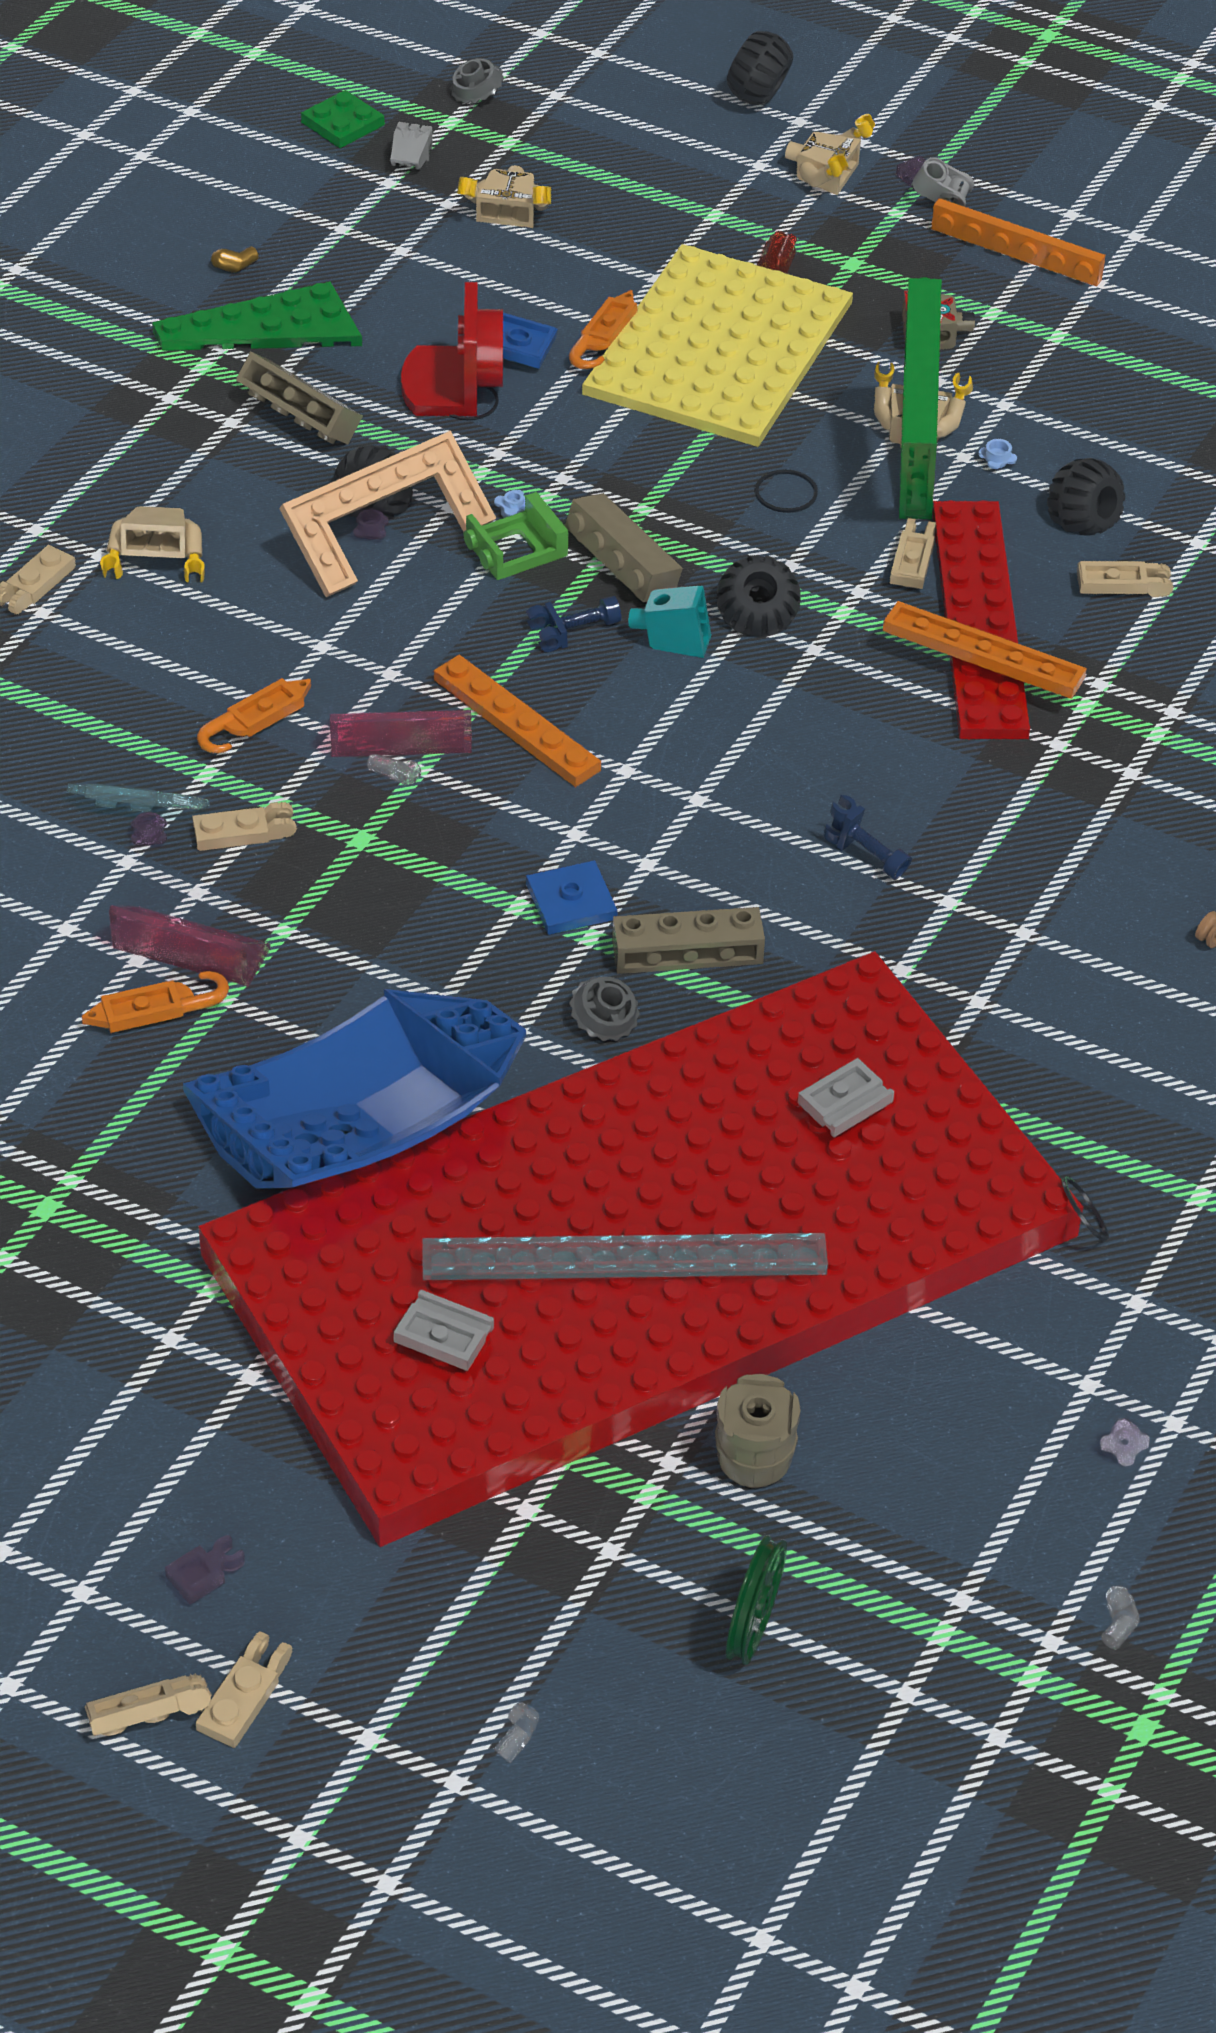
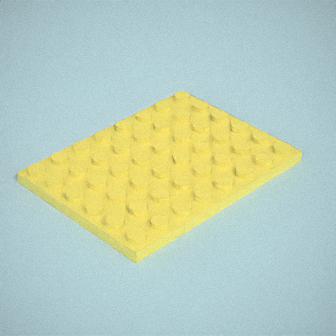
M682 244L638 305L636 314L603 354L604 362L594 367L582 384V395L759 447L852 304L853 293L841 290L838 287L827 286L809 279L785 274L778 270H771L750 262H743L722 254H715L694 246Z

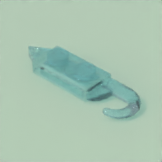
M68 783L67 792L82 794L85 795V798L96 799L95 806L116 808L117 802L131 803L130 810L151 812L152 806L202 810L207 809L210 805L209 800L205 798L164 793V791L97 783H87L86 785Z

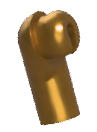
M252 246L240 253L219 249L212 254L211 262L216 268L235 273L258 260L259 255Z

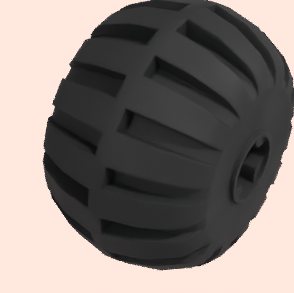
M756 31L746 39L735 56L727 74V84L739 100L751 105H764L773 98L792 65L793 52L788 43L779 35L768 31Z
M379 445L357 447L341 459L334 472L332 481L334 482L397 453ZM413 486L348 515L370 522H376L378 519L382 522L394 519V513L399 514L407 510L412 499Z
M1094 458L1077 459L1060 468L1059 472L1055 474L1052 479L1053 484H1050L1048 490L1050 495L1047 497V506L1049 507L1050 518L1054 523L1061 525L1064 531L1079 532L1080 535H1095L1097 532L1101 534L1120 520V514L1124 510V484L1120 475L1110 465Z
M750 555L747 558H741L725 571L718 583V610L728 626L741 634L754 637L775 635L786 629L799 611L801 593L798 581L789 567L782 561L775 560L774 557ZM757 597L763 598V602L760 603L753 602V600H756Z

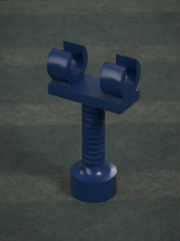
M615 596L600 599L597 608L562 617L558 616L551 602L545 603V606H532L526 611L530 620H526L530 628L536 631L541 630L538 633L541 641L538 643L544 652H553L560 646L561 648L568 647L566 630L568 628L603 620L606 625L621 622L622 619L621 609Z
M840 795L838 804L847 810L839 808L834 802L830 809V813L834 818L831 826L840 832L833 831L826 824L824 829L825 839L830 843L837 844V848L841 851L856 840L875 857L883 861L882 871L893 880L899 879L910 866L912 857L901 849H897L894 852L861 828L860 824L865 808L861 805L857 807L854 799L851 797Z

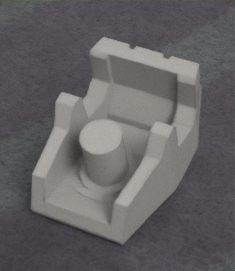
M398 122L393 136L391 165L396 166V163H400L407 167L415 166L416 169H421L423 164L429 161V149L433 150L432 126L422 125L420 128L418 124H411L409 126V123Z

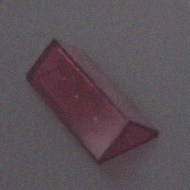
M471 710L330 714L331 757L472 753Z
M111 905L109 910L114 949L198 973L205 971L217 972L223 975L227 981L247 987L251 984L271 946L267 942L139 906Z

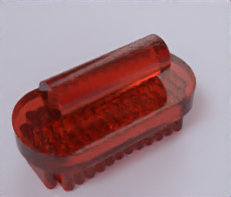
M776 231L772 234L769 240L766 241L763 254L757 266L778 270L787 274L796 254V236L793 234L786 235L782 231Z

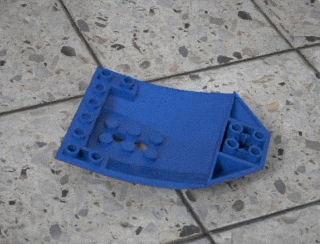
M384 989L383 997L319 1037L253 1065H239L232 1068L231 1071L220 1074L202 1075L197 1080L183 1083V1091L218 1154L256 1189L295 1187L358 1169L398 1154L466 1117L501 1085L526 1038V1029L487 1000ZM340 1130L348 1131L350 1133L344 1134V1132Z

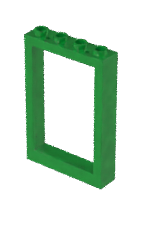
M927 277L908 279L899 519L932 520L937 451L942 279H930Z

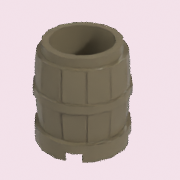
M764 1374L744 1375L737 1379V1384L732 1385L728 1390L726 1386L721 1391L717 1403L716 1415L718 1424L715 1430L718 1462L723 1472L739 1485L750 1488L766 1487L780 1480L790 1468L798 1442L797 1428L800 1422L801 1410L799 1398L795 1392L792 1395L789 1390L784 1388V1382L780 1379Z

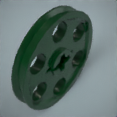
M765 1535L753 1555L731 1620L726 1646V1657L729 1660L738 1656L741 1657L742 1663L747 1665L758 1649L780 1587L787 1554L786 1540L774 1543L770 1535Z

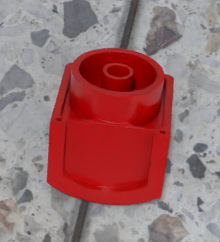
M465 282L464 315H458V346L417 345L405 359L401 371L402 396L405 404L415 416H477V387H503V309H478V282Z

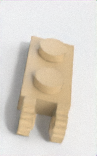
M908 518L905 531H902L891 570L890 584L923 589L934 546L936 523L928 522L925 533L920 534L915 533L916 519Z
M47 545L6 582L0 583V606L5 605L9 601V611L19 615L22 610L24 611L31 604H35L75 568V557Z
M1144 561L1078 562L1077 576L1080 593L1082 594L1148 593L1151 597H1167L1174 590L1173 582L1170 579L1171 570L1166 564L1145 563Z
M286 802L270 803L266 808L260 807L192 816L197 849L202 851L267 843L269 840L291 837L297 830L295 821L291 819L294 814L292 805Z
M261 1631L256 1633L253 1640L248 1644L244 1657L240 1656L213 1696L210 1705L206 1707L207 1709H204L196 1721V1731L232 1748H236L278 1685V1678L292 1656V1646L282 1642L272 1654L267 1668L257 1663L266 1651L270 1637Z
M195 1673L194 1675L190 1674L188 1677L185 1675L171 1680L167 1679L88 1702L85 1705V1710L93 1736L99 1734L111 1736L123 1732L127 1726L143 1721L146 1723L162 1721L170 1713L179 1710L191 1715L197 1713L198 1710L207 1709L206 1707L212 1701V1695L207 1688L204 1677L202 1678L201 1675L198 1676Z

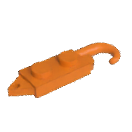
M632 290L615 298L608 297L583 329L580 339L569 353V360L573 366L579 369H592L604 362L603 356L590 361L581 359V356L586 350L598 351L607 349L638 311L637 303L634 302Z
M281 678L227 708L226 713L209 721L200 728L197 734L198 744L209 753L217 754L230 750L232 748L230 743L216 745L211 743L209 738L224 729L236 736L247 735L250 737L304 707V698L311 688V679L285 681Z
M205 971L199 973V978L214 981L217 984V988L214 991L194 995L187 985L171 980L100 996L101 1002L82 1015V1023L109 1028L110 1033L183 1017L184 1013L213 1007L221 1003L227 997L229 991L228 981L217 972Z

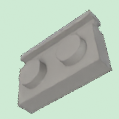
M856 1058L798 1094V1104L822 1127L826 1125L831 1130L830 1134L833 1137L889 1105L894 1099V1091L891 1088L887 1090L883 1086V1081L859 1058Z
M420 1290L416 1302L411 1304L395 1329L394 1342L468 1371L485 1344L488 1333L494 1329V1318Z

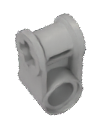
M929 158L913 178L912 184L918 194L934 202L939 198L950 202V199L954 197L952 203L965 207V198L973 190L974 180L967 173L953 168L939 158Z

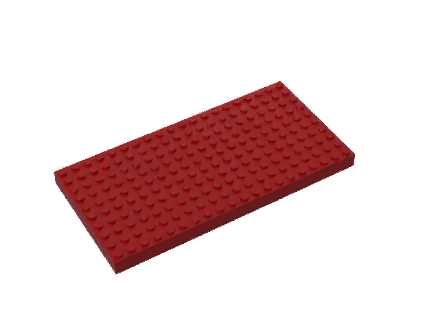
M876 951L465 1117L436 1135L398 1154L358 1169L293 1187L198 1226L203 1260L379 1547H383L717 1398L726 1386L728 1390L732 1385L737 1384L738 1378L744 1375H768L1071 1240L1079 1234L1081 1219L1064 1191L1061 1178ZM856 1058H859L883 1081V1086L887 1090L891 1088L894 1091V1099L889 1105L833 1137L830 1134L831 1130L826 1125L822 1127L798 1104V1094ZM1070 1191L1077 1206L1079 1207L1081 1212H1083V1205ZM420 1290L494 1318V1329L488 1333L485 1344L468 1371L394 1342V1331L411 1304L416 1302Z

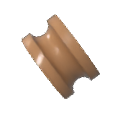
M1215 911L1208 913L1202 919L1195 933V937L1198 940L1203 941L1206 939V945L1210 948L1216 947Z

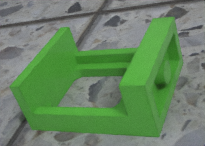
M537 492L525 495V511L481 526L473 514L466 516V530L463 533L465 543L470 550L473 549L478 555L484 569H489L497 580L568 556V529ZM519 534L534 550V553L503 563V552L494 541Z

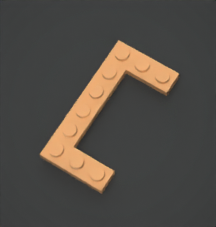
M451 431L281 505L279 509L325 597H329L358 582L328 524L336 519L433 476L438 482L463 532L466 530L467 515L473 514L481 526L491 523L496 519Z

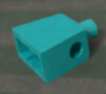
M704 586L656 589L650 593L645 609H630L629 627L632 629H647L649 645L653 649L704 658L711 638Z

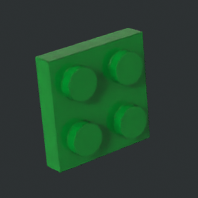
M347 90L339 92L301 112V123L338 148H342L385 125L382 113Z

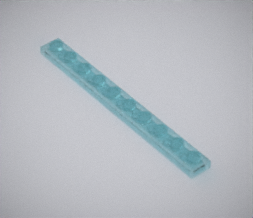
M825 1233L423 1238V1280L827 1275L828 1268Z

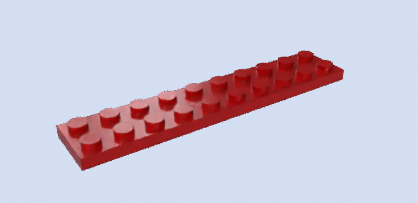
M933 501L932 514L933 522L936 523L935 539L945 618L1018 643L999 501ZM950 656L959 739H1029L1030 724L1024 682Z

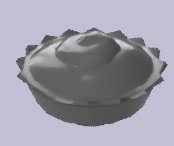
M484 58L466 61L454 72L450 88L452 90L451 96L455 97L457 102L462 101L464 104L469 102L476 104L479 100L486 101L489 96L495 95L496 90L502 87L501 82L505 79L502 75L503 70L499 69V66L494 65L490 60Z
M591 977L588 981L580 982L579 987L572 991L573 998L569 1002L572 1007L571 1016L577 1020L578 1028L586 1030L590 1037L597 1036L602 1041L608 1039L618 1041L622 1036H629L631 1029L637 1027V1018L640 1016L637 1008L638 1001L635 999L630 988L621 980L613 977Z

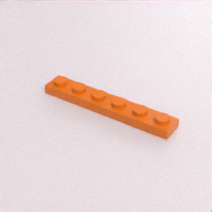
M941 198L934 203L932 230L1094 286H1098L1102 281L1106 256L1104 254Z
M897 601L883 622V631L1070 699L1074 697L1086 676L1087 668L900 601Z
M460 654L434 670V681L575 788L601 771L600 759Z

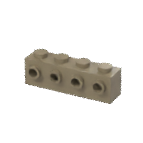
M251 351L236 378V381L250 388L248 391L249 395L262 402L268 399L273 402L270 406L272 409L285 416H288L289 413L296 416L294 419L295 423L308 430H311L312 427L319 430L317 436L331 444H334L336 440L349 444L363 415L273 361Z
M604 493L572 500L565 527L617 579L621 580L642 602H647L653 590L677 588L683 568Z
M759 907L613 916L612 944L617 974L763 964L765 936Z

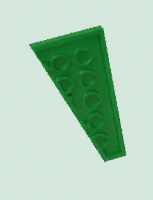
M331 282L317 283L313 286L287 290L278 294L256 297L255 299L243 302L230 303L221 307L199 310L194 313L168 317L164 320L152 322L153 333L162 351L201 350L205 345L214 344L222 345V349H234V344H251V349L301 348L305 342H321L322 347H334V342L351 341V346H362V335Z

